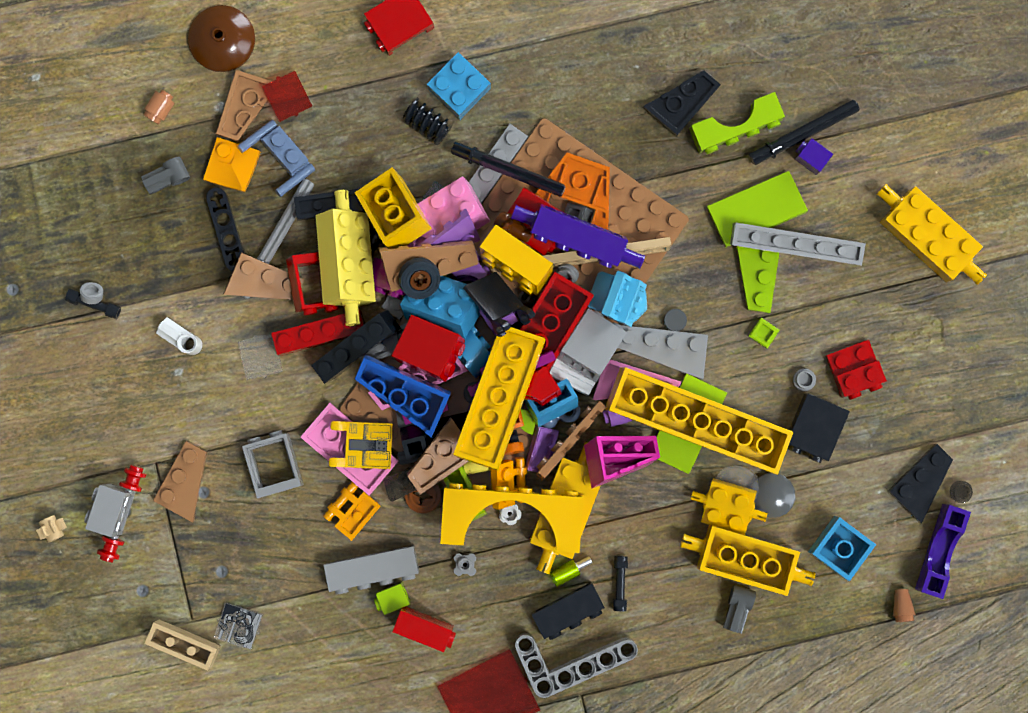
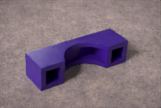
M942 504L915 590L941 599L944 598L950 580L949 567L951 557L958 540L965 533L971 514L970 511Z

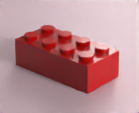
M554 271L532 308L535 312L534 318L530 319L531 322L529 324L522 325L520 330L545 338L541 354L552 350L555 358H557L594 295ZM555 361L545 364L540 368L542 369L546 366L549 371Z

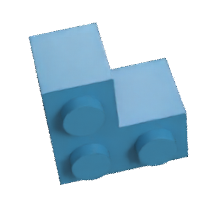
M567 378L557 383L562 394L545 405L541 406L535 401L524 400L538 427L578 407V396Z

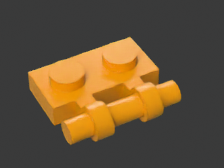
M524 457L515 458L516 466H513L512 460L506 459L501 462L499 471L491 469L492 490H495V486L509 487V491L517 492L519 488H528L525 483L527 467L525 466ZM514 476H516V486H514ZM500 501L492 504L494 509L500 510L515 505V501Z
M351 482L347 488L344 487L340 491L341 495L334 503L331 502L329 504L327 512L323 515L329 522L334 516H337L340 520L334 527L351 541L381 507L377 501L365 492L359 498L353 493L358 489V486L354 482ZM350 500L353 505L344 513L341 508Z

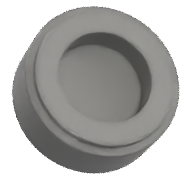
M85 283L80 288V298L84 303L97 304L103 299V288L97 283Z

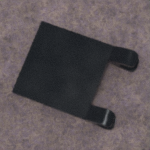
M497 272L467 284L463 288L492 323L494 332L498 337L504 336L506 334L505 331L511 327L509 322L502 318L517 312L520 322L523 325H527L531 322L530 319L535 316V312L523 305Z

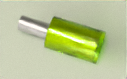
M589 556L577 563L571 560L550 571V575L556 587L581 575L579 571L593 562Z

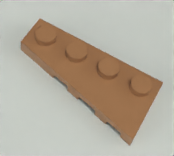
M472 241L442 243V245L433 246L431 244H422L421 247L398 246L396 249L379 248L391 292L401 289L398 282L401 267L407 261L414 258H425L433 262L438 268L440 276L479 264ZM420 274L418 278L414 279L417 283H419L420 279L424 278L422 274Z
M601 401L592 408L588 406L580 415L583 418L578 425L573 423L565 432L568 437L563 442L559 440L551 449L554 452L549 459L544 457L536 466L539 471L535 475L541 480L545 479L565 456V453L578 441L581 434L591 426L594 419L607 406Z

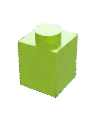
M403 582L378 591L376 593L377 598L374 599L378 611L382 610L384 615L408 606L411 603Z

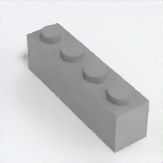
M414 545L324 564L329 592L335 591V595L349 592L348 588L357 586L358 590L370 588V583L379 582L380 585H387L393 583L395 578L402 577V581L415 579V574L420 572Z

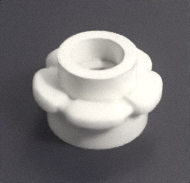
M515 504L500 509L499 518L503 523L506 522L508 525H514L521 518V511L518 510V506Z

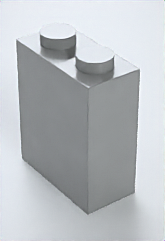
M588 308L557 359L596 383L627 332L619 324L606 320L600 312L592 311Z

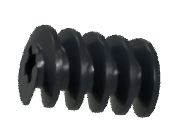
M417 97L403 115V118L405 117V124L409 125L413 122L412 129L417 130L420 127L419 133L421 135L427 133L428 140H432L435 137L434 144L439 145L451 130L452 125L450 127L447 126L448 118L442 122L440 121L441 113L435 117L432 116L433 108L426 112V103L418 106L419 98Z

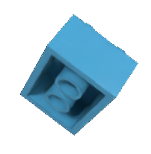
M440 276L439 287L430 297L413 299L405 295L400 304L406 320H409L411 315H414L457 333L463 339L466 338L468 332L478 319L480 309L463 289L467 284L444 276Z

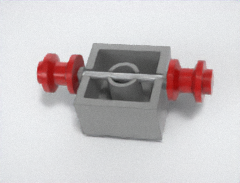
M130 465L129 468H124L127 477L125 481L119 483V486L111 483L99 485V488L96 487L93 492L92 501L94 503L92 509H89L86 513L84 522L87 524L85 529L102 534L101 539L105 544L103 549L97 550V554L101 555L100 559L113 563L114 559L119 560L120 555L116 552L118 546L124 545V541L118 538L123 533L135 493L142 490L139 482L141 478H146L147 474L143 473L144 468Z

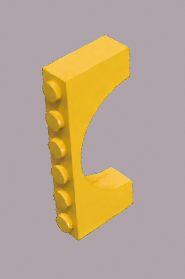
M449 483V487H444L440 544L464 545L467 529L480 511L496 502L514 500L535 507L546 517L555 535L556 552L580 553L583 496H578V491H565L564 495L555 494V490L542 489L541 493H532V488H519L517 492L509 491V487L495 486V490H487L486 485L474 484L472 488H463V484Z

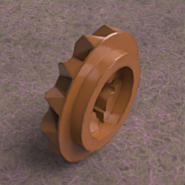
M412 482L408 484L405 490L407 505L417 513L433 511L441 500V490L437 484L426 490V493L433 496V498H425L422 505H420V497L417 494H413V492L417 493L418 491Z

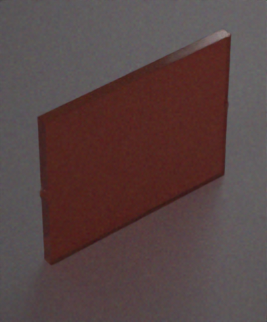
M510 649L437 686L450 713H537L540 711L527 684V678L523 676Z

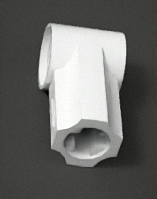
M168 317L159 325L156 334L177 347L181 352L196 355L201 351V339ZM192 338L194 346L192 349L187 350L185 347L186 341Z

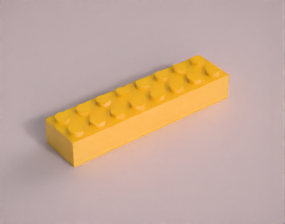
M620 367L606 404L607 407L604 409L777 475L793 432L627 367Z

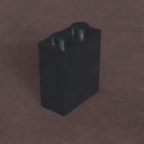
M809 393L804 394L789 428L793 435L788 450L799 455L801 451L809 454L808 459L820 464L822 460L829 461L850 411Z

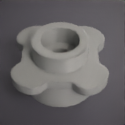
M472 553L469 555L456 554L454 556L456 561L454 573L457 576L462 574L475 575L474 562L476 561V556Z

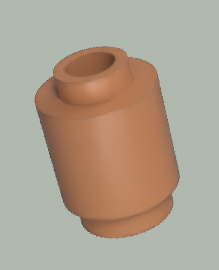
M161 90L160 93L155 91L144 108L146 111L143 115L159 125L161 120H165L175 104L171 101L173 96L164 90Z

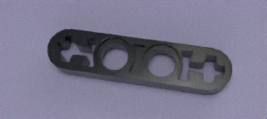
M213 188L207 193V203L225 264L233 272L235 266L231 265V262L234 261L231 253L227 255V252H232L239 248L240 252H235L237 259L240 253L245 254L228 195L221 188ZM215 193H218L220 196H223V198L220 199V203L222 207L227 206V209H220L216 212L214 211V209H219L218 204L215 201H212V199L215 198ZM221 214H228L230 217L229 223L225 226H221L218 223V217ZM226 236H235L236 243L233 247L225 246L224 239Z

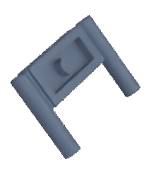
M274 120L269 121L237 146L239 151L244 153L261 140L271 154L292 176L275 190L279 197H282L315 171L314 166L308 162L307 157L282 128L277 126Z

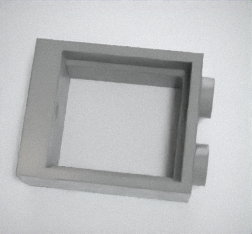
M282 430L270 433V438L261 440L260 437L247 440L248 445L242 446L257 499L304 485L289 433L283 434ZM283 441L294 479L263 487L253 449Z

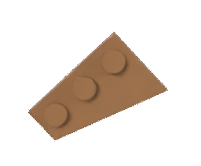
M451 417L407 473L408 478L420 495L468 462L453 455L461 431Z

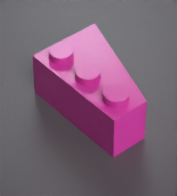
M596 436L584 445L591 489L642 469L660 458L656 436Z

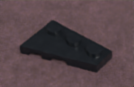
M703 70L654 101L647 103L643 106V109L677 137L721 84Z
M934 444L888 492L922 524L953 459L938 444Z

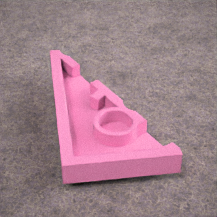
M610 360L599 377L592 400L597 401L609 398L620 367H627L676 387L680 386L681 381Z

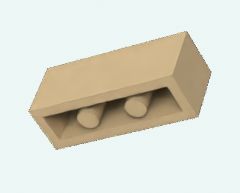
M160 619L153 622L144 643L207 671L213 667L221 645Z

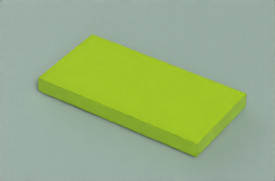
M790 171L707 206V210L725 248L731 246L730 240L733 223L773 228L808 212Z
M689 374L685 375L679 387L720 404L723 403L727 392ZM659 431L656 437L660 458L657 460L689 474L702 447Z

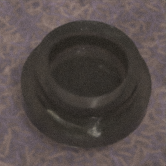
M956 481L951 485L949 493L955 502L966 503L971 499L973 490L968 482Z

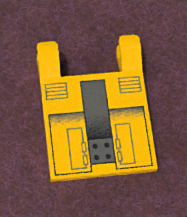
M332 421L331 430L347 431L345 458H330L329 466L391 469L393 424Z

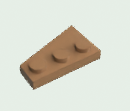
M236 70L216 135L238 142L278 88L279 83Z
M240 253L223 293L224 295L293 300L288 272ZM300 278L301 286L304 282L302 278Z
M186 441L153 501L193 523L195 521V511L199 499L207 451Z

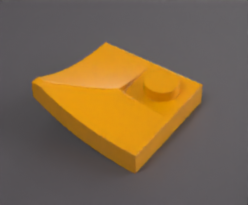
M217 137L203 180L246 192L261 152L249 148L244 153H241L237 148L239 144Z

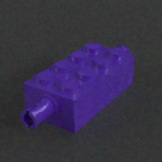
M541 204L536 212L516 205L511 219L530 225L531 233L534 234L535 239L545 243L549 239L556 242L555 247L565 251L572 248L577 250L578 256L590 260L591 256L598 259L599 264L608 268H612V265L618 266L622 261L640 269L645 259V255L626 248L628 239L625 236Z

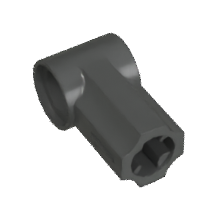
M175 157L163 163L162 167L141 176L148 193L152 195L170 185L176 186L190 179V175L182 158Z
M737 585L732 586L723 628L742 634L748 612L751 611L755 602L756 591Z

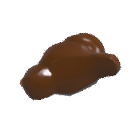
M503 211L496 217L494 226L498 225L523 242H528L531 239V231L525 227L524 223L511 219L512 214Z

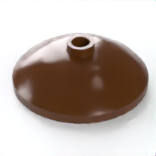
M226 5L212 6L203 10L193 20L188 32V45L193 57L206 69L215 72H229L241 67L252 55L255 47V31L250 20L240 10ZM217 32H222L223 36L221 38L215 37Z

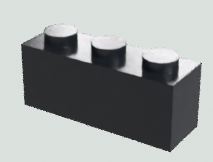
M590 582L531 612L543 638L549 637L550 640H553L562 635L561 631L569 627L572 630L582 624L581 620L587 617L590 619L598 617L602 614L601 610L605 607L593 583Z

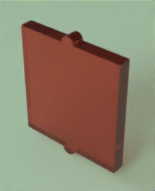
M295 71L282 77L277 76L276 80L262 86L279 122L292 116L297 117L298 113L312 107Z

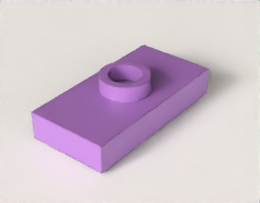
M536 425L525 464L526 470L538 472L539 469L536 466L544 457L549 459L552 456L553 451L551 449L556 444L558 430L543 426L538 427Z

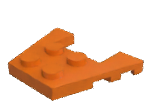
M567 152L548 178L565 185L566 188L561 196L562 198L595 209L591 224L608 230L610 167ZM538 189L535 194L549 202L552 193Z

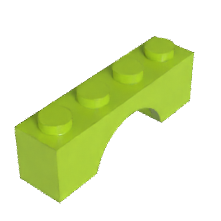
M773 92L754 100L751 104L748 120L739 126H724L711 117L691 125L689 130L699 154L705 152L708 155L719 150L718 146L726 143L727 146H731L739 142L738 138L747 135V138L758 135L760 133L759 130L767 127L770 130L780 126V121L784 119L785 115L776 93Z

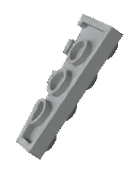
M620 325L627 333L618 349L701 380L704 379L708 335Z

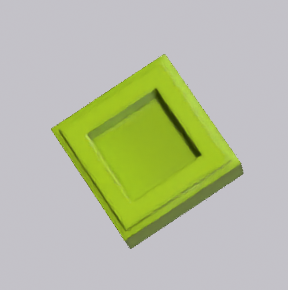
M760 318L748 337L768 349L780 330L763 318Z

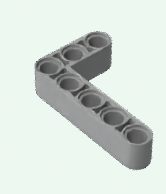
M521 633L515 640L516 651L533 690L537 696L542 698L552 696L634 659L638 652L635 642L631 638L624 637L548 670L538 645L530 633ZM524 638L532 642L531 647L526 650L519 646L520 640ZM626 643L633 646L632 652L629 654L621 653L622 645ZM606 652L610 653L612 660L607 664L602 663L600 656ZM536 659L540 661L541 666L538 670H531L528 667V663ZM583 662L591 664V670L587 673L579 670V666ZM562 671H567L571 674L567 682H561L558 679V675ZM545 680L549 682L550 687L547 691H540L537 688L540 681Z

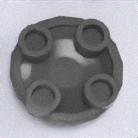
M767 473L759 477L752 484V490L757 491L754 501L755 509L768 513L767 517H781L787 514L793 507L795 489L791 481L785 476Z

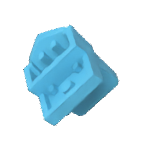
M617 271L615 276L599 272L591 290L594 297L588 307L601 312V314L611 320L632 327V324L647 310L645 290L647 285L641 280L632 278L621 271Z

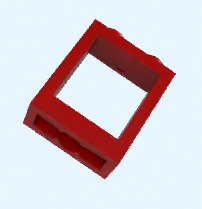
M319 252L292 255L286 259L296 313L303 312L304 315L316 314L318 309H325V312L339 310V305H326L323 302L304 304L298 267L320 264Z

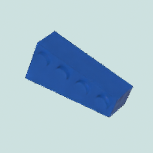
M368 355L364 357L355 377L356 381L377 397L383 399L390 407L400 412L432 438L451 391Z

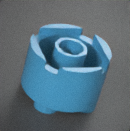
M473 326L464 339V352L458 358L470 373L477 378L482 375L480 368L486 366L491 352L488 349L491 346L483 336L477 337L480 333Z

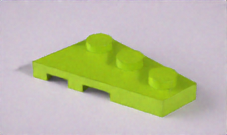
M736 246L747 310L771 313L779 253Z

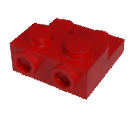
M869 340L825 355L841 398L847 396L849 400L862 396L861 391L868 388L870 392L883 388L882 383L887 382L879 360H876Z

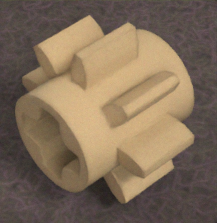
M55 515L40 521V528L36 532L40 540L46 538L48 543L63 537L64 533L62 530L67 528L63 518L56 519Z

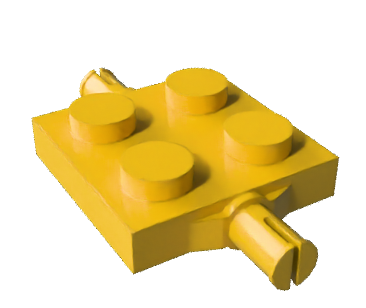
M713 478L710 490L706 495L695 491L692 492L691 500L704 503L701 522L745 535L748 523L752 518L766 522L768 515L766 512L755 509L754 501L757 491Z

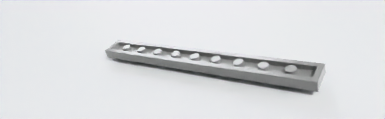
M509 124L489 155L511 163L528 139V136ZM480 165L469 181V184L482 204L502 174ZM388 296L381 307L389 310L393 316L401 320L404 314L400 304L404 297L402 296L401 300Z

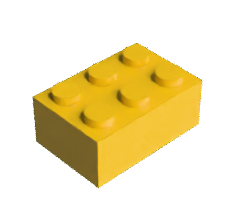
M393 167L355 192L379 237L388 249L407 246L432 229L405 181Z
M498 225L494 226L480 245L482 262L491 269L496 267L502 271L501 275L508 281L512 282L515 280L521 284L520 288L529 295L532 293L538 295L553 274L552 262Z

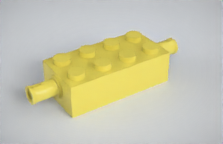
M337 190L334 192L336 209H330L316 215L323 304L345 307V326L360 325L358 307L376 302L369 219L366 213L350 210L348 190Z

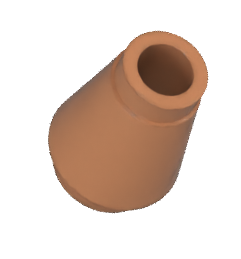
M895 590L893 607L895 622L914 621V615L916 614L909 590Z

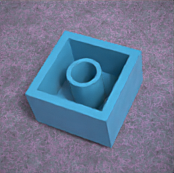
M458 52L427 83V87L442 104L461 120L491 89V83Z
M834 516L808 553L840 577L850 581L876 544L843 519Z

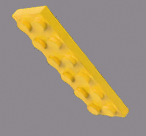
M512 327L505 331L506 334L504 336H496L453 453L455 457L499 471L545 343V338Z

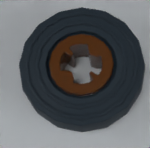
M414 258L407 261L401 267L398 282L402 291L408 297L425 299L437 291L440 284V273L436 265L430 260ZM422 274L424 279H420L419 283H417L414 278H418Z

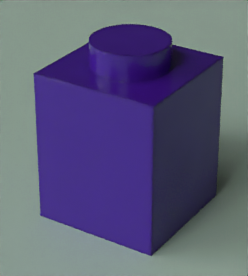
M813 138L807 143L803 141L795 151L798 153L795 160L815 175L821 172L833 156V153Z

